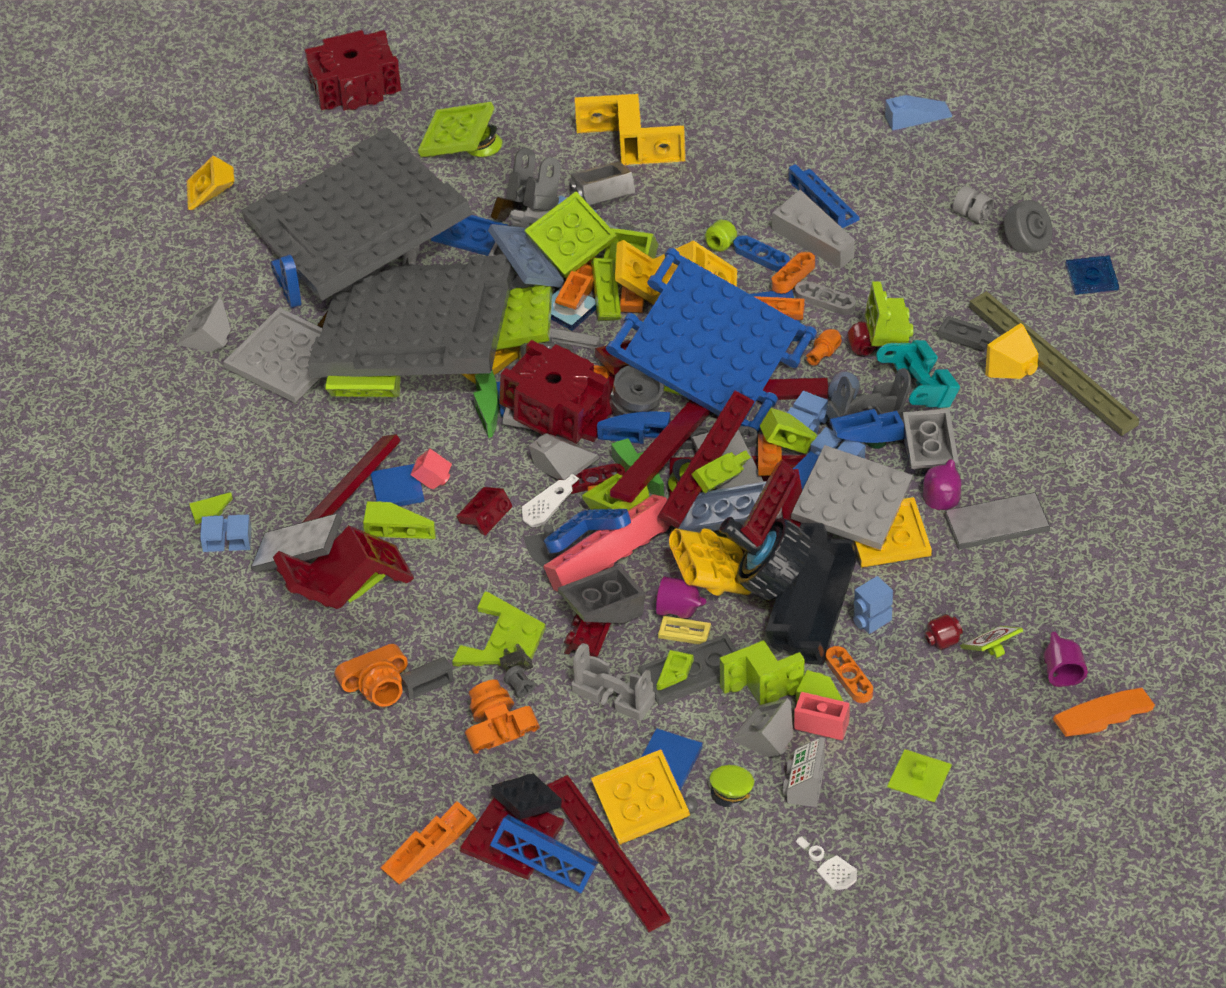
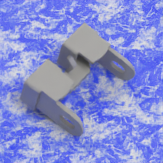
M583 643L578 647L573 660L574 680L572 682V692L596 703L601 700V704L604 706L609 695L616 692L619 696L614 701L615 711L642 721L655 702V692H653L650 671L646 669L642 676L631 673L629 675L630 682L626 684L621 680L626 675L621 673L616 678L613 677L608 663L597 657L589 656V646Z

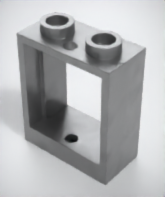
M620 161L571 174L572 181L569 182L572 194L577 191L589 205L636 193L632 172Z

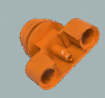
M388 644L339 664L335 669L334 675L344 691L354 692L360 690L370 702L386 707L397 702L402 695V678L399 673L406 669L408 660L398 645Z
M493 679L482 682L469 691L468 694L471 699L470 709L473 713V719L475 722H481L465 731L474 754H477L479 750L491 749L520 738L527 732H536L540 728L531 706H524L509 712L514 706V701L510 698L508 691L500 686L498 680Z

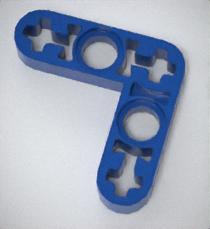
M291 254L271 261L272 272L279 286L283 287V294L290 308L302 305L297 270Z
M627 509L584 510L574 515L544 540V543L549 553H556L568 547L588 530L620 529L629 525L632 520Z

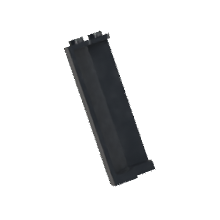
M801 523L800 528L811 539L810 553L794 581L776 597L766 628V634L771 647L780 652L783 649L792 655L800 652L804 657V663L824 665L826 652L830 647L858 555L852 540H830L823 523Z

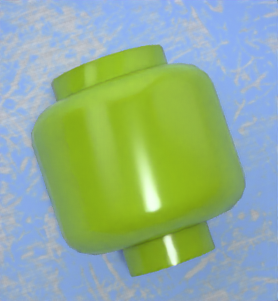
M723 219L712 224L705 233L707 245L719 252L727 250L737 237L735 226Z

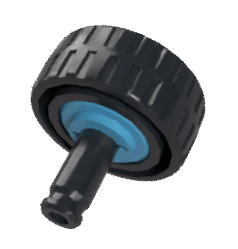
M727 517L720 526V533L725 534L728 539L745 550L737 570L738 582L762 600H771L777 597L794 581L803 568L811 549L810 536L788 519L778 518L774 521L764 542L757 547L741 531L743 524L735 521L733 517Z

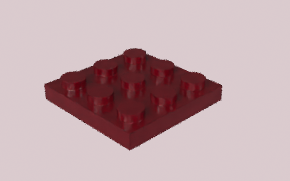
M494 797L461 845L460 852L528 880L535 870L534 868L490 846L503 818L507 815L516 818ZM548 812L520 820L554 839L565 824L563 818ZM504 830L499 843L507 847L516 845L514 835ZM519 838L520 843L526 842L525 840ZM532 844L522 846L524 855L527 858L539 857L536 846ZM518 848L512 849L519 853Z

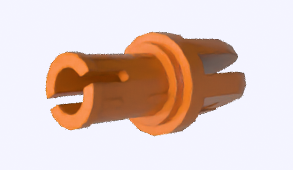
M835 329L823 331L814 341V348L806 355L808 363L816 366L823 357H830L842 343L840 332Z

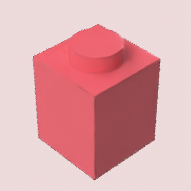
M428 449L417 458L411 476L428 488L435 489L439 485L443 486L450 477L449 470L452 464L433 450Z

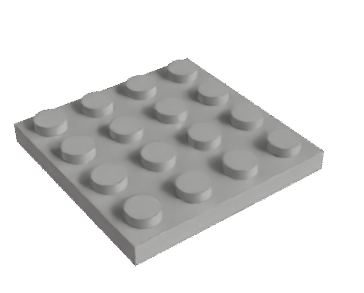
M278 308L223 361L224 368L296 403L320 379L311 378L308 361L315 339L321 335L322 328Z
M824 445L793 509L791 519L802 523H823L828 532L881 550L910 487L913 475Z

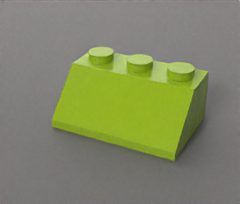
M328 376L326 390L332 397H400V376Z

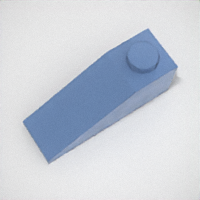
M908 95L886 100L885 118L892 131L952 117L948 106L943 101Z

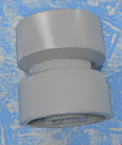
M968 186L960 189L953 203V210L963 216L969 215L971 220L980 224L991 215L994 207L993 198L983 193L979 194L977 190Z

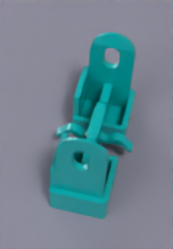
M913 340L912 343H888L877 351L876 358L879 362L893 363L897 371L905 368L908 370L911 378L915 377L917 379L916 384L918 387L912 391L908 399L912 405H925L926 407L948 408L951 406L960 389V385L948 369H936L932 377L929 375L938 356L925 340ZM888 351H894L891 355H884Z

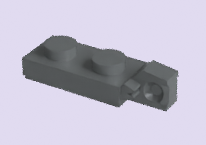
M950 316L946 317L937 331L938 337L983 351L987 350V344L998 338L989 333L987 328Z

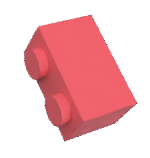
M801 692L794 711V729L843 741L849 724L850 703Z

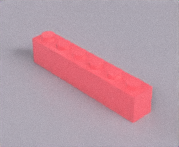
M655 494L651 495L628 510L632 521L626 527L615 530H598L545 564L543 567L553 590L558 592V588L611 568L614 566V562L631 555L634 549L649 543L655 535L666 532L671 525L658 518V515L665 505L667 498Z

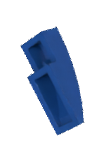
M875 409L830 419L836 436L845 440L879 443L905 439L904 423L897 411L877 415Z
M636 412L599 421L597 424L598 439L620 441L629 438L631 443L644 444L645 437L657 438L671 422L670 412Z

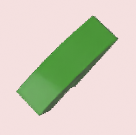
M492 370L491 373L475 375L477 392L473 393L474 407L488 438L493 437L499 417L497 384Z
M629 438L611 443L612 459L615 463L621 464L625 468V472L643 453L637 454ZM657 473L647 484L648 492L664 497V482L659 473Z

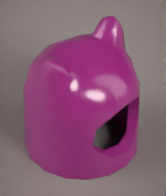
M949 459L946 464L934 466L927 471L923 484V500L929 507L936 510H948L958 505L961 499V477L956 469L955 462Z
M664 576L658 590L656 613L660 616L674 614L682 619H688L694 615L698 607L705 605L707 601L700 596L696 586L687 585L683 579Z
M1052 632L1050 634V643L1046 647L1043 656L1044 662L1047 664L1049 682L1056 687L1072 686L1081 683L1088 674L1082 648L1074 640L1061 638L1056 632Z

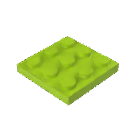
M492 102L437 109L418 149L419 155L427 157L477 150L495 109Z
M577 191L524 230L528 238L565 278L569 276L571 271L579 269L618 239L615 232Z

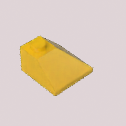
M214 155L187 180L188 210L197 208L227 188H230L235 179L234 167Z
M1021 323L987 344L985 370L987 377L1021 379L1027 374H1034L1038 368V352L1024 325Z

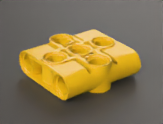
M678 528L671 532L669 545L687 585L706 588L710 593L717 596L722 595L724 591L742 595L751 594L737 580L738 566L744 555L740 546L726 537L717 536L715 532L706 528L702 529L700 533Z

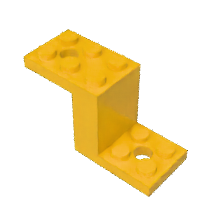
M638 94L575 97L577 133L619 131L621 163L623 165L685 161L684 125L641 128ZM595 113H600V114H602V115L599 116V117H594V116H592V115L595 114ZM660 144L668 145L667 147H659Z
M625 240L618 242L616 248L615 281L654 305L661 293L652 289L647 284V281L656 273L665 259V254L653 259ZM694 240L676 248L681 256L737 287V269ZM671 264L662 279L663 283L667 284L678 267L676 264Z

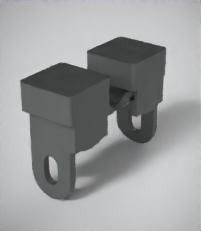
M521 148L515 155L513 172H510L506 198L516 202H523V205L533 209L552 210L559 204L557 191L561 165L556 158L548 157L541 162L538 178H535L533 175L536 155L529 148ZM524 155H527V166L523 168L522 158ZM551 164L553 166L552 176L547 177V167Z
M905 368L899 369L893 383L885 382L874 385L872 394H857L858 398L856 399L853 398L856 389L852 388L846 376L841 377L837 390L834 391L832 399L828 404L826 414L829 419L863 412L861 409H875L877 415L897 411L900 418L903 419V412L906 411L904 404L911 386V377L908 370Z

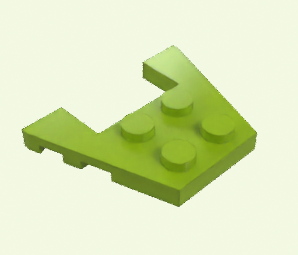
M485 591L477 607L478 612L498 616L499 619L485 649L479 650L460 645L452 661L453 666H483L484 664H498V666L530 665L546 629L545 624Z

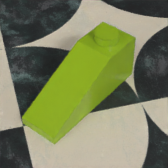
M367 501L363 521L366 533L375 537L436 539L434 521L391 502Z

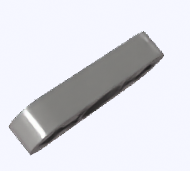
M809 281L799 282L795 286V297L805 299L806 303L841 315H850L855 311V298L848 294ZM824 296L831 298L829 301L820 300Z

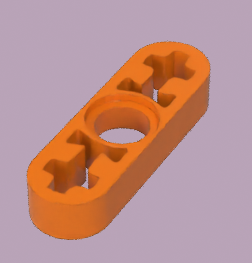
M810 252L798 253L772 276V290L776 293H787L792 290L797 283L815 269V255Z
M840 646L830 647L826 652V664L855 702H869L873 697V685L845 648ZM834 655H836V657H841V666L839 660L837 658H833ZM845 672H853L856 676L848 679L843 674ZM858 682L862 691L866 690L865 694L858 692V686L856 685Z

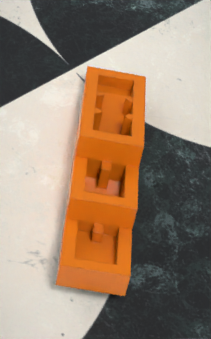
M592 259L576 271L570 272L555 299V303L576 310L584 302L594 288Z
M1136 688L1109 694L1079 704L1054 715L1053 720L1065 737L1096 733L1105 730L1108 724L1122 723L1129 720L1133 714L1149 712L1153 710L1155 704L1143 688Z
M456 801L441 818L436 815L420 833L415 830L381 869L395 882L401 884L456 841L477 820L476 817Z

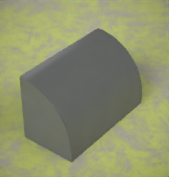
M445 657L400 675L402 678V689L409 700L454 681L452 666Z

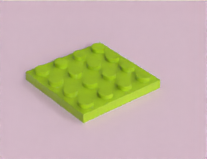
M535 285L533 287L510 290L496 350L521 346L523 343H529L530 340L537 343L550 341L551 286Z

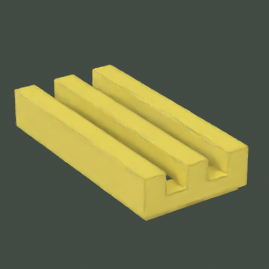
M663 616L658 638L701 644L707 641L711 623ZM667 624H670V625H676V626H681V627H680V628H674V627H668V626H666V625H667ZM689 628L702 629V630H704V631H703V632L694 631V630H689Z

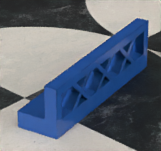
M796 164L789 167V182L798 191L801 190L840 227H847L860 220V217L811 169L802 171ZM846 214H848L851 218L845 220Z
M510 815L503 818L490 846L579 893L583 892L599 863ZM504 830L514 835L516 845L507 847L499 843ZM519 838L525 840L526 842L520 843ZM528 844L536 846L539 857L527 858L524 855L522 846ZM518 848L519 853L512 849ZM542 850H544L545 852H547V853H549V854L543 855ZM551 856L559 858L562 869L556 871L548 869L545 858ZM541 860L542 865L535 861ZM565 862L572 866L566 867ZM578 868L586 873L580 885L570 880L567 870ZM564 872L565 877L558 873Z

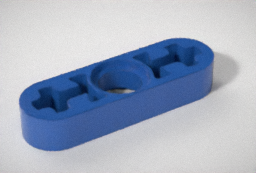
M741 235L734 240V251L737 254L772 271L778 272L790 261V257L787 254L752 237ZM763 252L767 255L764 257H759L756 254Z

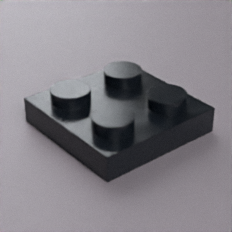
M534 773L506 780L491 787V794L518 820L561 808L562 799Z

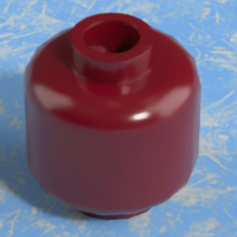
M866 322L855 323L847 332V339L853 353L869 355L877 349L878 346L871 345Z
M944 614L927 623V632L924 635L930 646L934 645L937 649L944 650L960 641V635L963 634V630L955 616L951 617L948 614Z

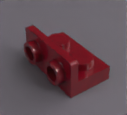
M483 487L456 517L460 524L476 525L482 535H487L513 506L503 488Z
M576 613L571 623L574 626L573 631L570 630L564 640V644L567 645L564 654L569 655L573 649L577 651L578 647L585 643L589 646V656L598 657L611 623L584 622Z

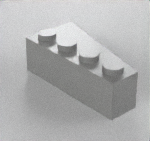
M801 190L796 192L772 213V230L832 265L841 269L854 258L855 239Z

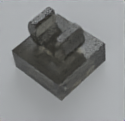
M519 644L515 645L516 651L513 653L507 648L504 649V656L499 658L501 667L506 672L516 665H520L524 671L533 668L532 659Z

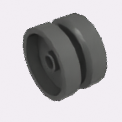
M630 365L622 368L615 375L609 403L612 412L619 416L636 412L658 411L664 385Z

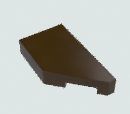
M497 197L491 218L505 221L520 202Z

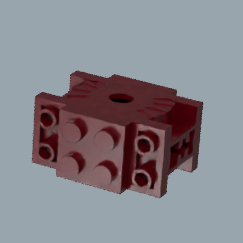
M363 30L322 39L323 45L304 49L308 79L315 89L321 110L334 109L338 106H342L344 111L354 110L361 106L375 105L378 102L384 101L383 95H392L402 91L398 59L391 52L385 30L366 35Z
M530 340L526 345V354L511 370L505 368L501 372L499 404L514 411L513 419L534 431L542 435L547 433L556 436L558 434L577 444L582 438V430L597 413L602 415L606 411L609 379L594 372V363L574 354L566 348L555 344L549 349L543 344Z

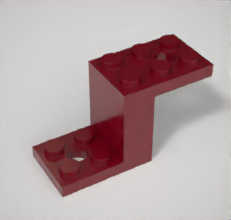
M350 525L334 540L330 553L318 557L312 564L281 551H278L273 556L277 565L276 569L283 576L286 582L285 586L291 593H298L310 601L315 600L325 607L330 606L335 609L341 608L375 572L380 575L385 574L394 581L399 580L404 583L411 582L414 579L396 545Z

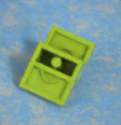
M872 281L864 313L871 345L883 346L888 343H909V337L913 336V324L909 322V308L905 306L904 298H887V293L883 291L881 281Z
M764 640L720 657V688L724 694L731 691L738 692L747 685L759 705L778 701L789 694L796 695V691L804 677V657L800 652L777 661Z

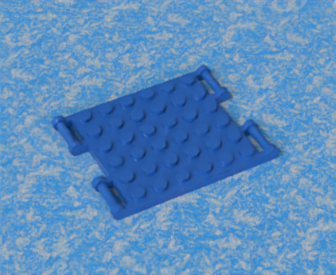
M668 248L665 253V259L656 273L647 281V284L652 289L661 293L643 322L635 314L627 313L617 335L606 346V351L718 416L734 390L755 401L754 404L757 400L763 402L753 421H748L746 416L741 426L754 428L759 433L761 430L760 424L769 409L775 406L778 401V397L775 394L763 391L764 387L780 361L791 368L798 367L802 354L809 342L816 337L817 331L811 326L799 323L681 256L676 249ZM674 263L678 267L669 282L665 284L662 282V279L671 264ZM631 328H633L637 333L626 350H624L620 345ZM795 335H801L802 338L792 354L786 353Z

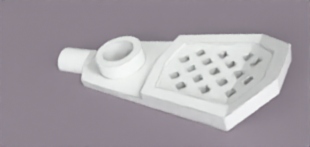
M571 474L566 480H558L523 505V522L530 527L544 525L572 492V485L579 478Z
M799 837L796 840L803 849L810 845L803 837ZM812 846L809 849V858L811 860L820 861L823 859L824 849L822 847ZM819 851L821 852V855L814 856L812 855V852ZM837 855L825 861L817 869L819 875L835 890L847 889L857 881V869Z

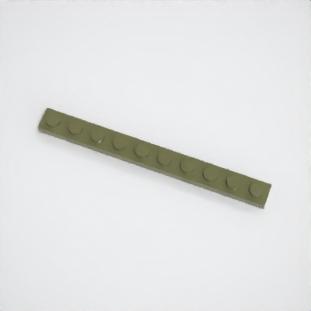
M986 291L970 300L969 308L1001 335L1018 324H1023L1038 352V366L1121 436L1139 425L1138 417Z

